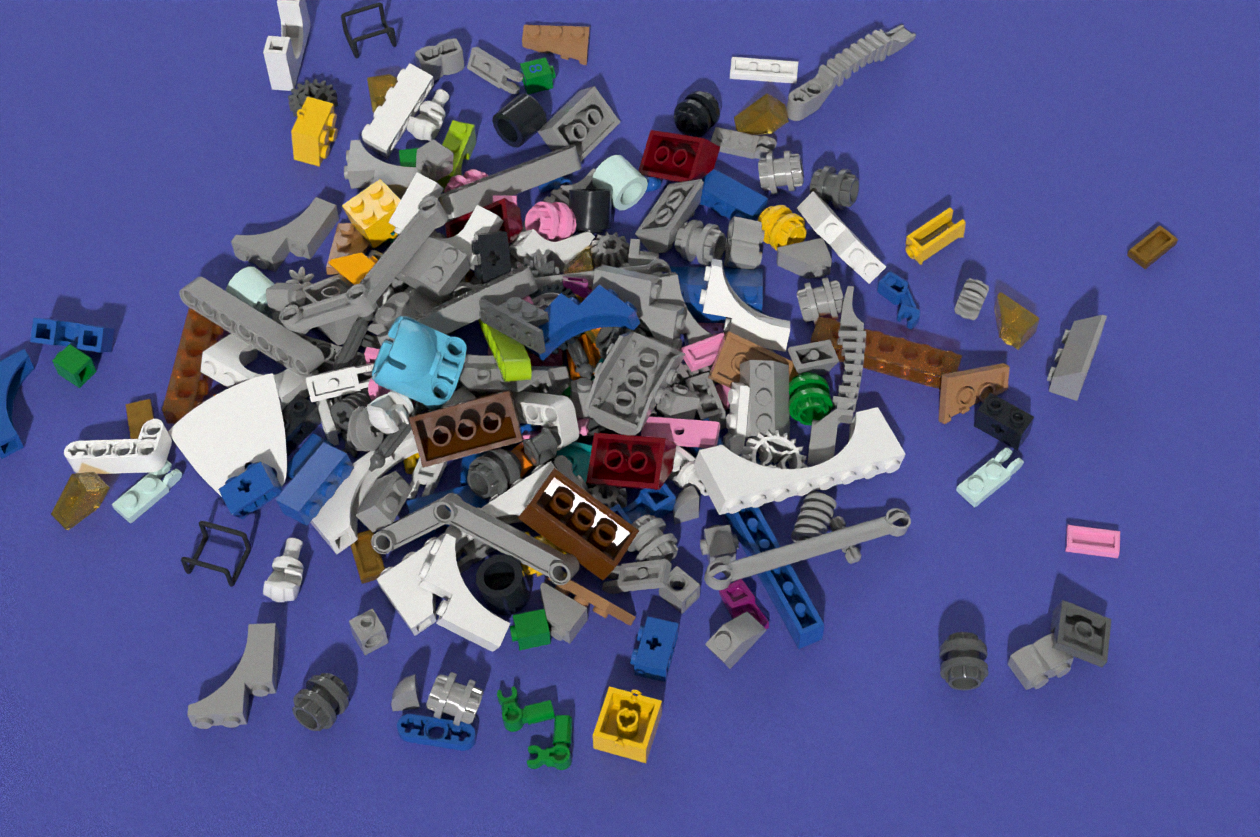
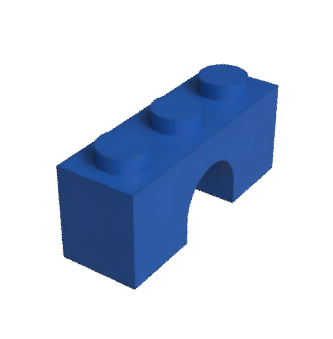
M33 317L30 342L68 346L70 344L81 350L111 352L114 328Z
M664 483L660 490L642 489L639 497L633 503L624 508L617 504L611 510L632 524L644 515L662 518L673 511L676 497L666 483Z

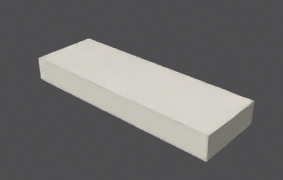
M732 57L730 79L797 84L798 62Z

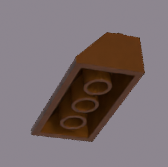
M512 389L409 417L423 468L523 441L519 414Z
M555 468L518 517V519L563 552L575 556L582 566L601 580H604L616 568L639 532L638 529Z

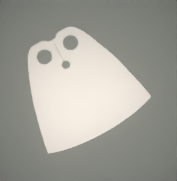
M273 373L249 379L222 391L194 408L168 431L173 441L194 469L220 496L221 494L218 489L224 486L229 478L239 476L245 472L244 466L247 462L253 464L261 461L273 467L277 471V479L280 485L283 486L287 474L285 428Z

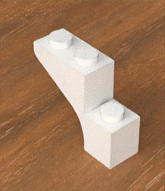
M532 229L521 232L510 245L509 252L520 263H524V257H527L530 261L536 255L537 260L546 257L547 263L553 260L555 267H559L560 273L570 272L578 265V259L581 255L590 249V243L595 236L590 232H584L557 242H551L541 237Z

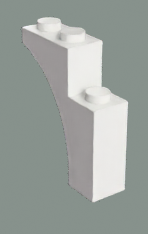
M814 191L797 207L813 230L867 283L870 284L886 268Z
M712 259L711 266H706L704 281H708L706 290L701 289L699 304H703V313L729 317L725 320L723 331L725 333L730 331L763 348L786 352L791 329L790 321L764 315L748 306L730 286L725 276L722 260Z
M446 533L440 540L436 538L429 552L433 556L429 563L425 562L418 575L422 577L418 586L444 598L436 612L439 615L436 624L493 652L500 647L510 623L492 614L470 593L457 566L455 553L456 538Z

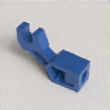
M889 271L879 281L877 292L892 304H901L897 321L901 322L902 319L909 318L907 328L912 330L919 323L920 310L916 308L908 289L909 282Z

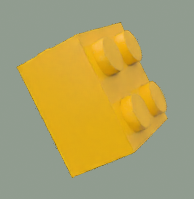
M307 97L302 109L297 111L298 117L291 130L294 160L320 167L323 159H327L329 155L331 141L334 142L337 137L338 129L335 128L337 114L334 113L333 103Z
M381 179L342 205L350 222L373 248H376L389 238L394 239L398 236L397 233L391 235L395 227L388 222L401 200Z
M609 686L593 732V749L646 763L662 716V701L643 696L638 690L628 692Z

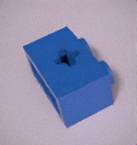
M260 461L249 465L246 471L239 476L229 478L225 485L218 490L231 515L244 519L279 496L283 488L271 466Z
M647 616L645 626L640 625L637 641H640L639 648H634L630 664L634 665V675L666 682L679 635V623Z

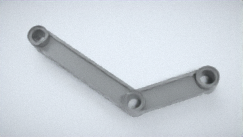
M429 196L419 203L418 213L359 284L350 287L346 293L299 308L296 305L285 307L279 314V320L285 328L301 337L309 329L356 314L360 317L372 314L377 308L376 301L425 240L434 229L443 226L447 222L448 215L437 197Z
M448 493L444 497L383 527L371 539L372 547L376 552L388 554L390 551L444 524H449L548 576L554 584L565 585L579 570V561L572 554L561 553L464 502L455 493ZM445 505H447L450 508L451 512L447 510ZM560 566H563L567 570V573L564 572Z

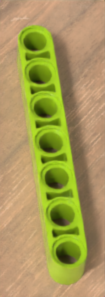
M481 318L478 319L504 382L531 380V362L524 345L483 323Z

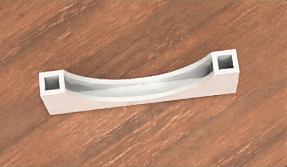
M462 386L453 392V395L443 407L472 400L476 397L465 386ZM412 430L392 456L385 459L386 462L382 468L375 469L372 472L369 471L370 458L373 454L378 453L379 448L375 451H369L354 462V469L350 476L343 481L334 496L320 509L319 514L311 520L310 523L336 555L358 540V517L355 514L374 482L399 462L418 453Z
M876 407L856 412L849 427L848 444L830 460L812 467L801 469L771 468L750 462L731 452L723 445L699 450L694 467L718 514L721 515L737 513L741 509L749 507L757 508L764 503L772 501L780 502L795 495L803 496L819 489L827 490L834 485L842 483L844 485L850 484L854 480L862 478L870 479L877 474L885 472L893 473L900 468L906 454L881 411Z
M551 461L546 465L541 464L537 466L530 476L524 480L519 479L515 481L509 490L500 496L496 494L489 500L487 505L478 509L506 524L522 522L518 519L519 515L555 466ZM451 525L444 534L438 538L433 537L429 539L423 548L416 553H408L401 563L395 567L386 568L381 572L380 577L377 578L379 586L414 636L437 621V595L418 586L422 577L418 576L423 564L425 562L429 563L433 556L429 552L436 538L440 540L446 533L455 537V553L457 554L466 544L474 539V537Z

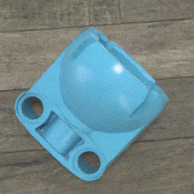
M399 316L388 331V336L393 338L394 342L383 341L372 369V380L379 386L423 403L430 410L442 408L451 398L457 386L465 361L466 344L459 337H450L408 316ZM448 349L452 350L455 355L451 354ZM434 392L438 393L441 398L436 397Z

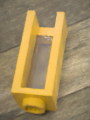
M948 208L906 237L905 250L907 255L922 265L923 261L957 238H964L966 222L962 219L954 224L952 222L953 209Z

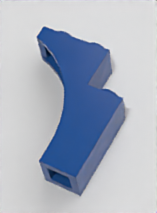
M598 285L581 304L575 298H567L560 293L544 310L548 312L549 322L537 327L543 331L546 352L539 354L527 346L525 347L544 361L558 346L580 333L603 327H621L634 330L640 324L636 314L638 310L632 303L628 301L624 303L620 300L615 291L610 288L606 290L601 285Z
M25 349L13 353L0 361L1 459L24 448L14 428L13 404L23 381L35 369Z

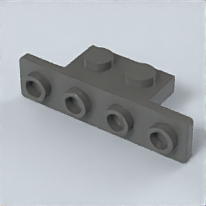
M519 297L509 298L507 302L498 306L486 299L479 300V316L483 323L539 354L546 352L543 331L537 327L549 322L548 312Z

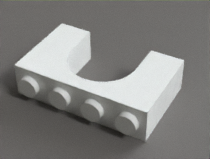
M277 0L281 19V37L268 36L263 52L272 90L291 91V89H295L311 27L306 0Z
M417 172L388 222L395 227L394 232L400 235L418 213L419 203L429 196H435L438 199L444 188ZM477 205L464 229L459 234L451 238L441 239L434 237L431 233L429 237L446 242L467 254L470 269L474 270V265H478L477 255H473L471 240H475L474 234L497 232L504 221L498 215Z
M232 333L203 351L200 372L228 388L262 376L244 367L257 358L258 350ZM290 369L274 375L281 411L298 394L304 398L309 396L305 377L299 376ZM315 369L308 376L319 374V371Z

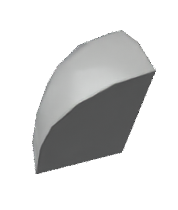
M693 485L683 489L676 498L673 507L674 525L699 518V495Z
M416 674L405 677L395 687L391 701L393 711L420 708Z

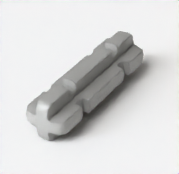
M841 516L831 519L830 527L832 531L846 528V523ZM855 545L842 548L843 553H846L845 557L848 563L853 564L861 560V553Z

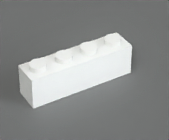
M410 63L406 69L403 68L397 76L398 82L395 87L389 88L383 106L379 105L373 115L374 120L371 124H367L361 134L364 146L385 158L389 157L406 130L410 116H415L434 85L432 75Z

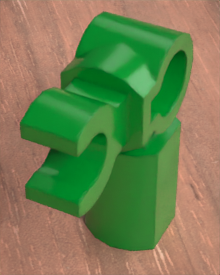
M511 687L512 695L508 698L502 696L501 690H497L498 702L502 706L503 724L505 729L510 732L519 731L525 723L531 725L555 718L551 700L524 706V709H520L517 703L518 693L515 687Z
M555 716L553 730L554 747H547L546 750H542L536 745L528 747L529 754L538 755L535 760H527L529 768L537 769L542 765H546L547 767H555L558 770H565L570 767L572 756L568 748L571 746L573 718L571 716Z

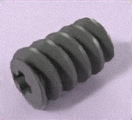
M368 387L360 389L361 391L355 392L332 405L330 409L331 417L341 429L348 431L349 418L352 412L357 407L367 406L372 402Z

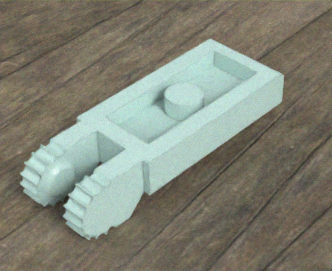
M1007 447L998 453L995 459L989 460L958 485L956 491L975 508L1010 480L1011 476L1022 467L1024 461L1021 458H1017L1005 469L1001 464L1012 453Z
M166 460L162 469L147 474L117 499L112 506L129 523H133L169 492V489L182 478V473L178 469H173V471L168 473L172 464Z

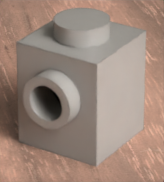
M433 139L417 149L416 168L433 180L438 181L453 171L454 153Z
M674 384L673 387L667 386L665 397L660 405L657 404L656 410L664 415L663 418L694 420L700 398L685 386Z
M714 525L704 529V539L700 540L702 555H707L709 564L718 560L726 563L736 560V550L739 549L736 534L731 533L730 525Z

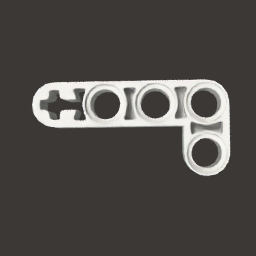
M525 391L513 392L520 423L546 427L556 440V450H561L578 439L579 428L575 407L568 397Z
M151 419L142 426L138 439L75 441L66 446L64 455L77 474L157 472L166 463L172 439L161 420Z

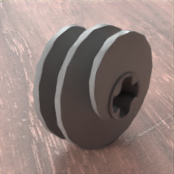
M367 406L357 407L349 418L347 443L356 451L377 450L386 433L381 432L371 424Z

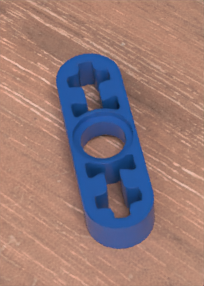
M406 714L397 722L398 734L406 742L460 751L469 750L476 743V734L473 726L464 722L457 726L453 724V720L415 714ZM413 723L415 729H411L410 733H407L404 727H409V724ZM422 725H425V726H424V736H421V731H420V730H423ZM439 726L444 729V734L439 738H432L429 735V731L433 727ZM449 729H452L453 735H451V740H448ZM463 732H467L468 737H465L464 741H460L459 736Z

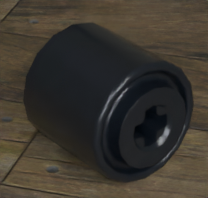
M519 94L493 116L492 122L497 134L504 142L512 147L519 148L546 124L547 118L545 111L536 99L528 94Z
M569 189V209H572L576 217V232L596 233L604 232V230L611 228V190Z
M503 554L494 555L486 559L479 566L476 573V584L487 607L495 614L502 616L513 615L521 611L529 600L530 587L519 562L513 557Z

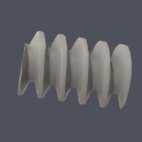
M811 491L805 496L804 504L800 509L791 534V538L795 543L827 533L828 529L826 526L830 525V518L834 514L833 509L837 505L832 497L818 491Z

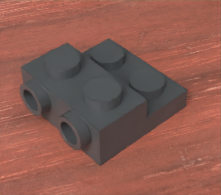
M1062 600L1053 610L1050 630L1051 633H1054L1052 648L1103 667L1107 663L1112 619Z

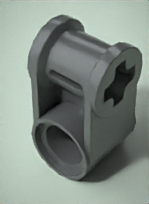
M546 427L541 430L540 434L530 440H523L524 452L535 467L541 464L546 465L550 461L554 465L553 461L557 458V443L552 433Z

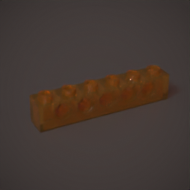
M190 307L162 408L166 422L170 424H176L186 414L203 403V397L208 394L209 376L200 372L203 351L218 342V337L223 334L224 328Z
M819 316L810 343L831 340L839 362L844 363V360H846L845 356H841L843 345H837L840 322ZM863 328V331H866L863 368L940 390L942 374L959 371L962 355Z

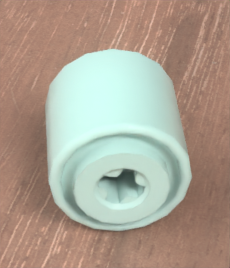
M613 155L604 160L596 169L592 179L593 186L596 189L611 190V204L618 210H626L635 205L643 197L648 185L647 179L621 155Z
M246 267L240 270L229 281L226 292L265 316L272 318V311L266 300V289L274 285V283L255 267Z

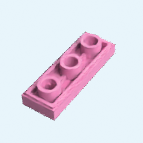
M649 417L642 428L641 436L666 438L676 446L711 448L717 446L720 423L715 421Z

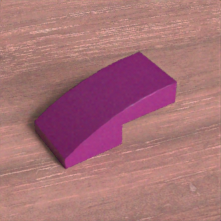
M563 276V286L571 289L574 294L586 298L592 292V289L588 288V280L586 278Z
M742 579L731 583L724 590H719V594L733 619L748 612L765 629L769 628L768 620L755 603V596Z

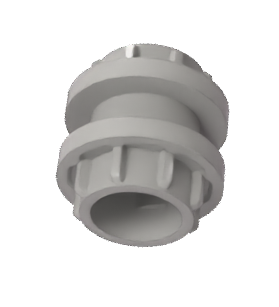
M790 150L784 151V158L775 159L773 153H767L766 158H761L758 161L760 184L764 191L771 190L772 194L778 193L779 186L787 185L789 192L795 191L796 187L803 185V166L801 156L798 153L791 154Z
M691 220L689 223L686 222L681 225L675 239L676 251L680 252L684 260L692 262L697 256L698 262L703 265H710L712 259L720 260L726 246V236L721 232L718 225L709 223L704 227L703 223L698 220Z
M828 277L822 279L823 286L813 289L810 282L805 283V288L797 291L799 306L805 322L814 320L815 325L820 324L819 317L831 314L832 320L838 319V314L842 313L844 298L837 280L829 282Z
M644 515L631 524L639 530L628 548L630 552L638 550L639 554L636 557V562L661 559L671 562L676 557L678 551L676 546L677 539L672 533L664 535L663 531L666 528V523L662 518Z
M450 672L449 676L438 675L426 704L427 708L435 711L434 717L441 719L443 712L455 716L453 724L457 726L461 722L473 723L484 694L483 690L475 687L476 681L472 679L469 680L467 686L455 682L456 673Z

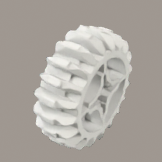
M767 430L766 437L758 433V436L753 437V439L749 438L746 446L740 452L742 458L756 463V452L758 451L761 465L771 468L786 469V461H788L790 469L807 468V465L803 463L807 456L799 454L803 447L796 448L794 445L796 439L789 441L787 439L788 433L780 436L778 430L775 431V436H772L769 430Z

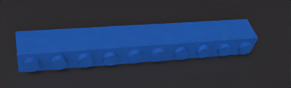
M706 418V419H703L702 421H710V420H709V418ZM718 436L717 446L723 445ZM687 447L691 455H693L695 458L697 457L699 450L706 449L699 447ZM749 507L741 509L737 513L724 514L732 530L737 535V539L747 557L781 547L759 507ZM791 564L757 574L798 649L822 640L825 625Z

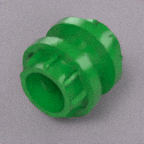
M804 372L792 378V381L789 383L788 408L790 416L804 425H812L813 419L822 420L826 417L833 407L832 399L829 395L828 382L821 376H818V374Z

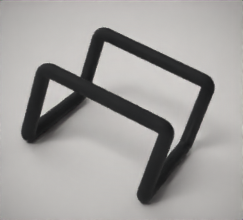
M374 3L341 15L343 31L355 58H359L358 41L387 33L392 46H397L395 30L393 27H388L382 3ZM379 7L384 29L356 37L352 40L348 33L345 17Z
M200 521L199 527L203 538L193 558H181L185 572L190 574L194 566L197 565L224 573L229 586H234L251 551L247 534L207 521ZM205 527L242 537L246 550L233 577H231L230 571L226 568L198 560L208 540V533Z

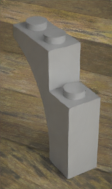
M351 140L350 150H346L348 165L344 166L345 179H349L351 189L368 188L371 184L381 179L401 200L417 172L433 180L416 167H402L380 161L365 150L360 140Z
M315 197L313 202L299 217L279 229L257 235H235L231 241L234 254L242 261H249L262 269H269L274 272L277 271L290 252L295 256L311 260L339 220L337 207L333 203Z
M606 265L595 269L592 291L598 285H601L606 290L612 289L618 294L620 300L624 303L628 301L638 310L636 314L648 326L654 339L677 348L678 351L681 350L682 339H679L680 330L684 328L686 316L683 315L684 307L656 301L661 292L658 276Z
M671 272L653 275L659 277L658 284L661 285L660 296L656 301L684 307L683 315L686 316L684 328L680 330V334H684L685 346L715 336L703 329L688 311L681 294L678 274Z
M276 623L249 624L244 654L231 677L208 697L188 705L187 715L193 727L208 729L212 726L223 725L228 728H234L247 724L249 694L263 697L276 693L280 638Z

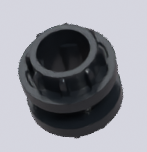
M693 91L688 94L674 110V120L677 129L682 134L693 137H701L718 122L720 117L719 104L715 97L708 92Z

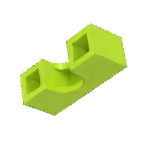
M453 120L442 145L454 153L453 171L449 175L435 181L444 188L442 192H444L451 177L456 175L462 176L463 159L470 160L476 145L475 126L473 124Z

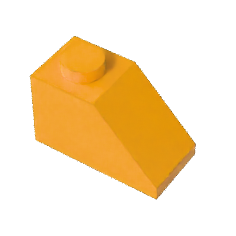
M361 252L331 259L329 264L349 282L356 285L364 279L378 259L373 255L368 258Z

